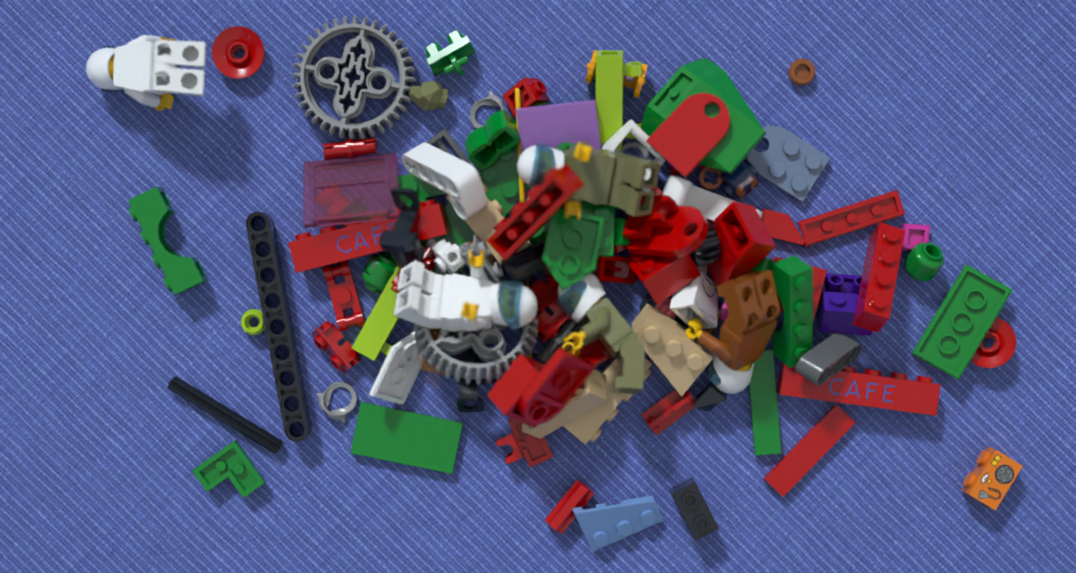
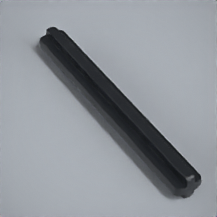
M173 377L170 380L167 388L272 453L276 454L281 449L283 441L182 379Z

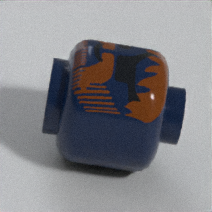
M742 161L732 174L721 173L720 177L723 184L720 188L728 197L731 198L734 195L742 199L758 186L759 181L757 177L759 173L749 161Z

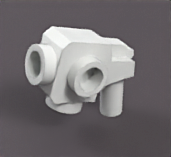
M434 238L426 243V246L431 248L436 256L435 264L443 273L446 271L449 274L454 273L465 264L464 259L460 255L461 250L456 244L451 245L444 239L437 243Z

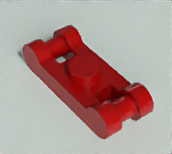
M342 261L340 265L331 267V265L324 266L323 273L328 285L339 331H346L348 327L357 325V327L364 326L365 318L349 261ZM343 275L345 282L336 284L335 277ZM352 307L354 315L345 317L344 309Z

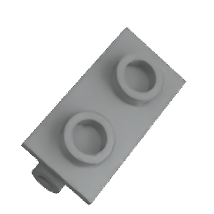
M474 234L472 244L469 245L466 242L459 247L461 257L470 269L468 251L471 250L474 256H480L481 250H484V272L490 281L501 284L502 276H504L502 267L497 261L493 262L486 242L480 241L477 235Z

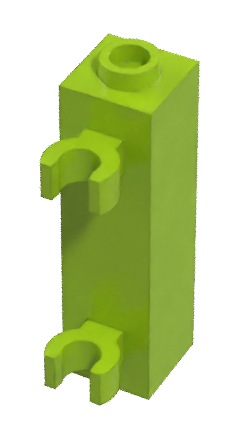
M597 50L596 107L601 146L625 125L623 124L624 75L642 76V62H624V50ZM630 132L624 137L636 139ZM623 140L617 146L619 150H622Z
M396 267L394 270V274L389 279L352 346V349L373 361L378 359L381 352L387 355L390 348L394 346L387 341L400 319L394 316L397 293L391 290L393 286L391 282L401 269L399 267Z

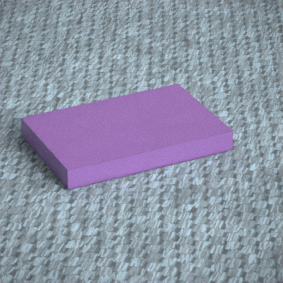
M596 100L516 109L522 152L533 145H545L556 149L564 142L577 144L582 141H588L593 149H601Z

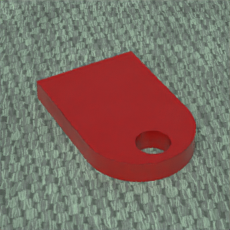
M708 93L694 94L685 99L646 142L686 178L726 136L730 126L728 108L715 95ZM714 104L720 108V112L716 117L705 115L704 110L708 105Z
M678 206L677 211L669 212L665 216L668 222L671 221L673 223L671 229H656L653 227L650 239H631L627 249L631 254L665 257L688 255L695 251L705 240L708 233V221L697 208ZM697 229L693 235L688 236L692 230Z
M559 348L523 393L519 402L520 414L528 423L533 425L550 421L562 411L564 406L595 370V367L589 361Z

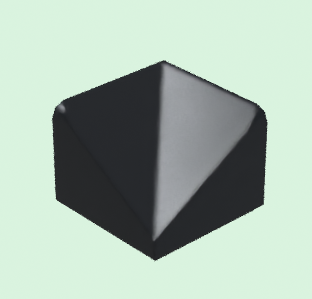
M711 381L695 397L694 406L698 409L710 411L719 402L725 401L727 394L718 390Z

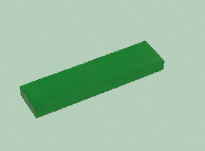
M771 349L764 350L761 357L754 362L752 378L749 383L755 456L781 454L774 356Z

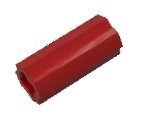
M577 479L545 521L555 531L562 534L576 517L572 508H583L594 495V492Z

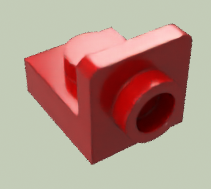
M523 78L502 95L514 117H516V88L520 89L521 108L533 107L537 103H544L550 100L546 93L545 85L536 78Z

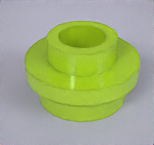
M251 309L243 314L241 326L246 333L258 335L265 330L262 311ZM253 317L259 320L257 327H253L250 323Z

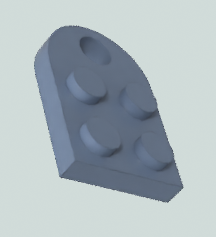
M763 127L766 132L763 139L768 143L767 150L760 153L753 148L747 155L746 160L756 168L760 177L796 200L803 202L830 157L782 127Z

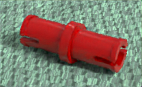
M376 137L358 140L346 138V141L324 143L325 160L341 157L354 159L357 155L377 154Z

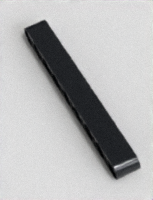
M253 212L246 219V229L282 422L286 437L293 442H299L310 434L312 424L275 226L269 214ZM261 216L265 219L266 225L263 230L258 231L254 226V222ZM264 242H267L271 248L269 255L266 257L262 256L259 252V247ZM267 268H272L275 271V279L270 283L264 278V272ZM273 293L277 294L280 298V304L277 308L271 307L268 302L269 296ZM277 319L282 320L285 324V329L281 334L277 333L273 328L274 321ZM281 345L287 346L290 350V355L287 359L281 358L278 354V349ZM285 371H291L294 374L295 380L293 384L284 382L283 373ZM290 396H294L299 400V408L297 410H293L288 406L287 401ZM294 422H299L303 425V435H296L293 432L292 425Z

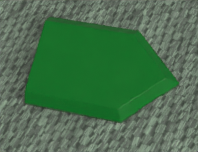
M560 209L550 219L542 260L563 291L595 271L605 218L581 213V219H577L575 215H569L568 219H566L565 209Z

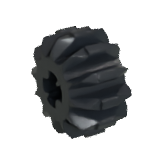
M708 222V233L703 243L689 254L696 267L708 266L720 259L722 249L718 232L715 231L712 223ZM697 229L692 230L688 236L693 235Z

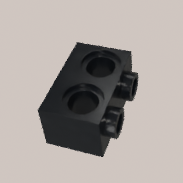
M693 478L669 489L695 540L719 529Z

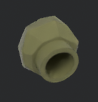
M431 80L422 82L420 86H411L408 95L424 111H431L436 108L443 109L445 107L448 89L442 88L439 82Z

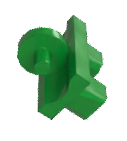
M455 30L446 37L450 43L448 47L441 50L438 43H432L425 48L428 57L426 61L435 76L443 71L448 75L455 70L459 76L463 75L461 67L469 63L468 57L476 53L467 36L464 37L458 30Z

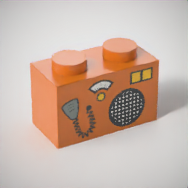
M988 446L987 450H983L979 454L976 461L978 464L974 471L969 472L963 481L964 487L961 491L996 511L1023 466Z

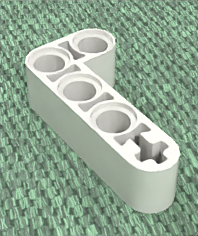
M426 142L421 143L402 155V162L410 174L449 194L453 208L461 219L466 220L488 206L479 174L471 164Z
M673 175L667 177L662 191V195L671 197L678 206L697 208L707 221L712 223L734 201L696 187L691 182ZM756 209L761 218L763 212Z

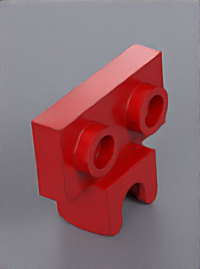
M658 187L648 188L655 191L651 214L642 216L628 214L622 235L628 240L650 239L653 227L656 229H671L673 223L671 221L668 222L665 216L669 212L678 210L677 203L671 197L662 195L663 192ZM645 195L641 196L640 206H643L646 202Z
M513 418L508 420L513 432L496 440L497 446L507 444L513 448V452L505 458L506 464L515 462L525 456L531 468L554 457L545 436L539 439L522 432V422Z

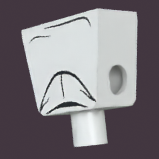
M699 266L697 269L701 275L673 294L670 309L687 325L692 318H697L702 322L703 329L716 328L718 291L716 285L706 276L707 266Z

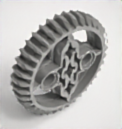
M344 16L343 25H340L339 21L335 18L333 19V28H330L327 22L324 23L325 32L322 33L316 28L315 33L318 37L316 39L311 35L307 37L311 45L309 47L304 43L301 45L306 53L305 55L297 53L296 57L302 60V64H293V67L299 69L300 73H293L292 77L300 79V82L293 84V88L302 89V91L296 93L295 97L297 99H305L299 104V107L302 109L309 107L304 113L306 117H311L315 114L311 121L314 125L322 120L320 125L322 131H325L330 125L329 134L332 136L339 129V137L343 139L346 136V131H349V138L352 140L355 139L356 132H359L361 139H365L366 130H368L371 137H374L375 131L373 128L377 127L383 133L385 132L382 126L383 123L386 122L389 127H393L394 125L389 119L394 116L399 121L401 117L396 111L400 109L402 112H406L407 108L402 105V102L411 103L412 101L405 94L411 89L410 86H407L408 83L416 82L415 77L408 76V74L415 72V68L406 66L413 62V58L403 57L409 52V49L407 47L399 49L404 43L401 38L393 42L397 35L395 31H391L386 35L388 31L387 25L384 24L378 30L379 22L377 20H374L372 25L369 26V18L364 17L362 24H359L358 16L353 17V24H350L348 17ZM345 33H359V36L350 39L346 43L342 59L324 57L319 59L315 65L311 64L317 51L330 39ZM368 35L383 42L393 53L399 68V83L395 82L394 76L389 70L373 66L375 48L372 42L367 39ZM362 46V49L366 53L365 55L360 54L359 58L357 59V56L353 52L354 50H359ZM328 66L334 67V76L330 79L323 78V70ZM364 66L370 72L368 76L363 72ZM356 72L360 80H355L354 84H352L348 77L353 76ZM310 73H313L315 81L320 86L335 90L333 107L335 112L341 117L340 121L324 113L315 102L309 86ZM378 77L386 79V86L381 90H376L373 87V82ZM341 80L345 84L344 90L338 84ZM393 91H397L392 104L380 116L363 123H349L350 119L356 118L362 113L366 97L384 99L389 97ZM349 97H351L355 105L349 106L347 110L343 102L348 101Z
M462 269L461 275L470 277V273L467 274L466 271ZM505 275L502 276V283H508L514 287L515 282L513 280L506 282ZM537 313L530 323L522 327L521 337L517 346L506 356H504L506 341L500 331L507 326L494 324V322L491 328L474 331L440 329L436 341H433L430 328L414 323L413 330L416 332L414 338L418 342L417 347L419 351H422V357L428 359L430 367L437 365L436 371L438 373L445 370L447 379L453 374L455 375L456 382L460 381L462 377L465 378L467 385L471 382V379H476L478 385L481 383V379H486L487 383L490 384L492 377L500 380L502 373H506L512 362L520 354L525 356L532 354V348L536 345L535 338L538 336V320L535 319ZM494 344L496 347L488 348L485 345ZM469 348H473L478 357L486 363H464L449 357L445 353L457 355Z

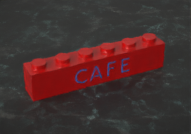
M435 199L421 202L419 215L411 231L417 232L419 241L451 234L444 203L436 204ZM395 209V215L387 217L385 212L369 216L370 221L361 223L360 219L345 222V228L336 230L335 225L320 229L321 234L311 236V232L295 235L296 240L288 242L296 273L384 251L379 244V238L383 231L393 230L401 210Z
M780 362L776 393L780 395L937 415L941 384L933 383L932 377L917 375V380L907 379V374L891 372V377L882 376L880 370L865 369V373L855 372V367L847 366L821 386H816L796 373V366L789 368L785 363Z

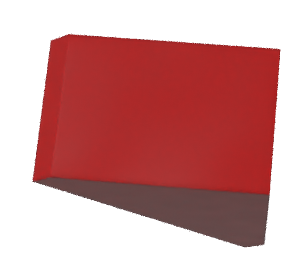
M598 257L595 276L599 281L635 284V276L624 260L627 257Z

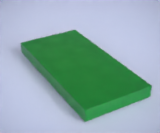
M965 264L912 354L959 381L1013 290Z
M361 402L351 453L452 474L463 422Z

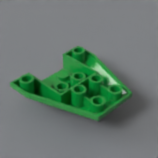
M707 58L682 65L647 105L641 129L650 137L688 97L698 93L715 95L728 108L730 126L723 140L699 165L732 174L766 135V132L725 70ZM714 104L708 105L704 110L705 115L708 117H716L720 112V108Z

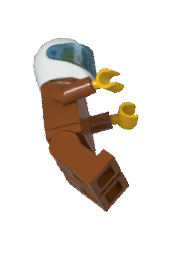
M772 270L752 271L716 286L719 297L724 296L728 310V319L725 320L721 327L719 340L706 331L702 332L703 324L699 319L692 318L688 322V325L691 327L686 329V336L690 339L699 338L698 342L713 353L714 358L706 367L707 377L718 390L726 394L739 393L749 385L754 362L763 354L777 323L775 318L779 315L780 307Z

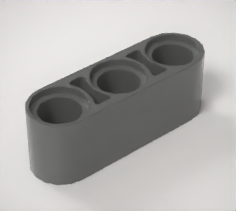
M834 333L805 353L798 361L795 371L814 385L821 386L853 363L860 354L862 345L845 334Z

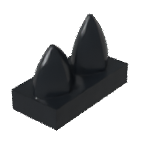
M546 238L513 254L505 261L501 260L503 269L515 283L526 286L531 278V274L535 271H538L546 278L551 277L552 273L542 260Z

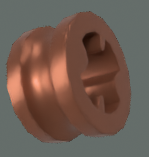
M709 167L703 168L698 175L699 184L707 190L717 188L722 182L720 177L721 171ZM706 171L710 174L716 173L717 178L714 180L717 182L714 185L711 182H704L703 178L707 177L704 175Z

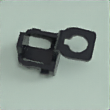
M393 188L391 195L394 204L401 212L393 230L382 232L379 244L382 250L392 255L397 267L404 268L413 261H422L425 252L421 247L417 232H411L419 215L421 204L415 190ZM400 195L408 196L412 200L410 207H407V204L401 201Z
M469 348L457 355H449V357L464 363H486L478 357L473 348ZM461 377L460 397L457 399L459 412L484 411V401L481 397H478L476 379H471V382L467 385L465 378ZM467 401H473L477 405L465 406L464 404Z

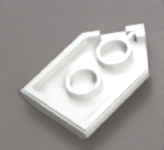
M415 331L390 348L369 395L397 404H404L425 360L422 357V351H419L417 347L418 342L414 338Z

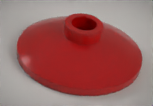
M242 26L225 29L216 37L212 46V58L215 66L221 73L234 79H243L255 74L260 69L265 56L264 45L260 37L251 29ZM240 49L244 50V57L238 59L236 52Z
M998 317L995 319L972 357V363L983 368H996L1009 361L1016 348V337L1013 329L1006 321ZM985 339H992L994 345L991 348L985 347L983 344Z

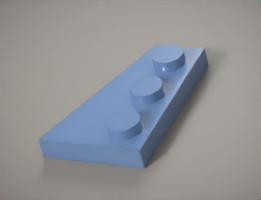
M653 495L622 500L620 504L609 506L602 503L596 504L595 508L582 510V507L572 508L592 552L664 521Z

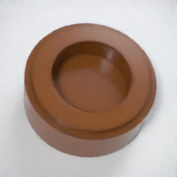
M807 59L794 61L788 69L790 81L798 86L807 85L815 76V67Z

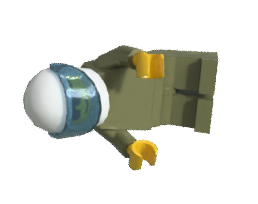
M588 141L579 142L564 150V153L563 151L551 148L545 143H537L525 149L519 156L517 172L521 180L530 185L529 189H532L537 184L541 186L545 181L543 176L553 167L560 169L566 164L585 183L565 203L566 219H568L569 215H575L577 219H581L582 200L597 205L608 204L625 210L627 214L632 216L651 214L655 191L648 188L656 187L661 163L628 154L610 152L606 149H593ZM646 169H650L651 175L648 180H645ZM645 195L646 202L643 206H640L641 196Z
M590 273L564 291L559 285V298L556 300V303L569 319L579 323L584 318L587 325L580 328V333H572L565 337L562 349L567 350L572 346L573 348L568 352H573L572 354L578 356L583 345L587 347L599 339L613 358L617 356L618 362L621 365L620 377H616L613 382V393L640 394L643 390L644 346L636 339V333L608 298L603 299L606 292L598 278L593 273Z

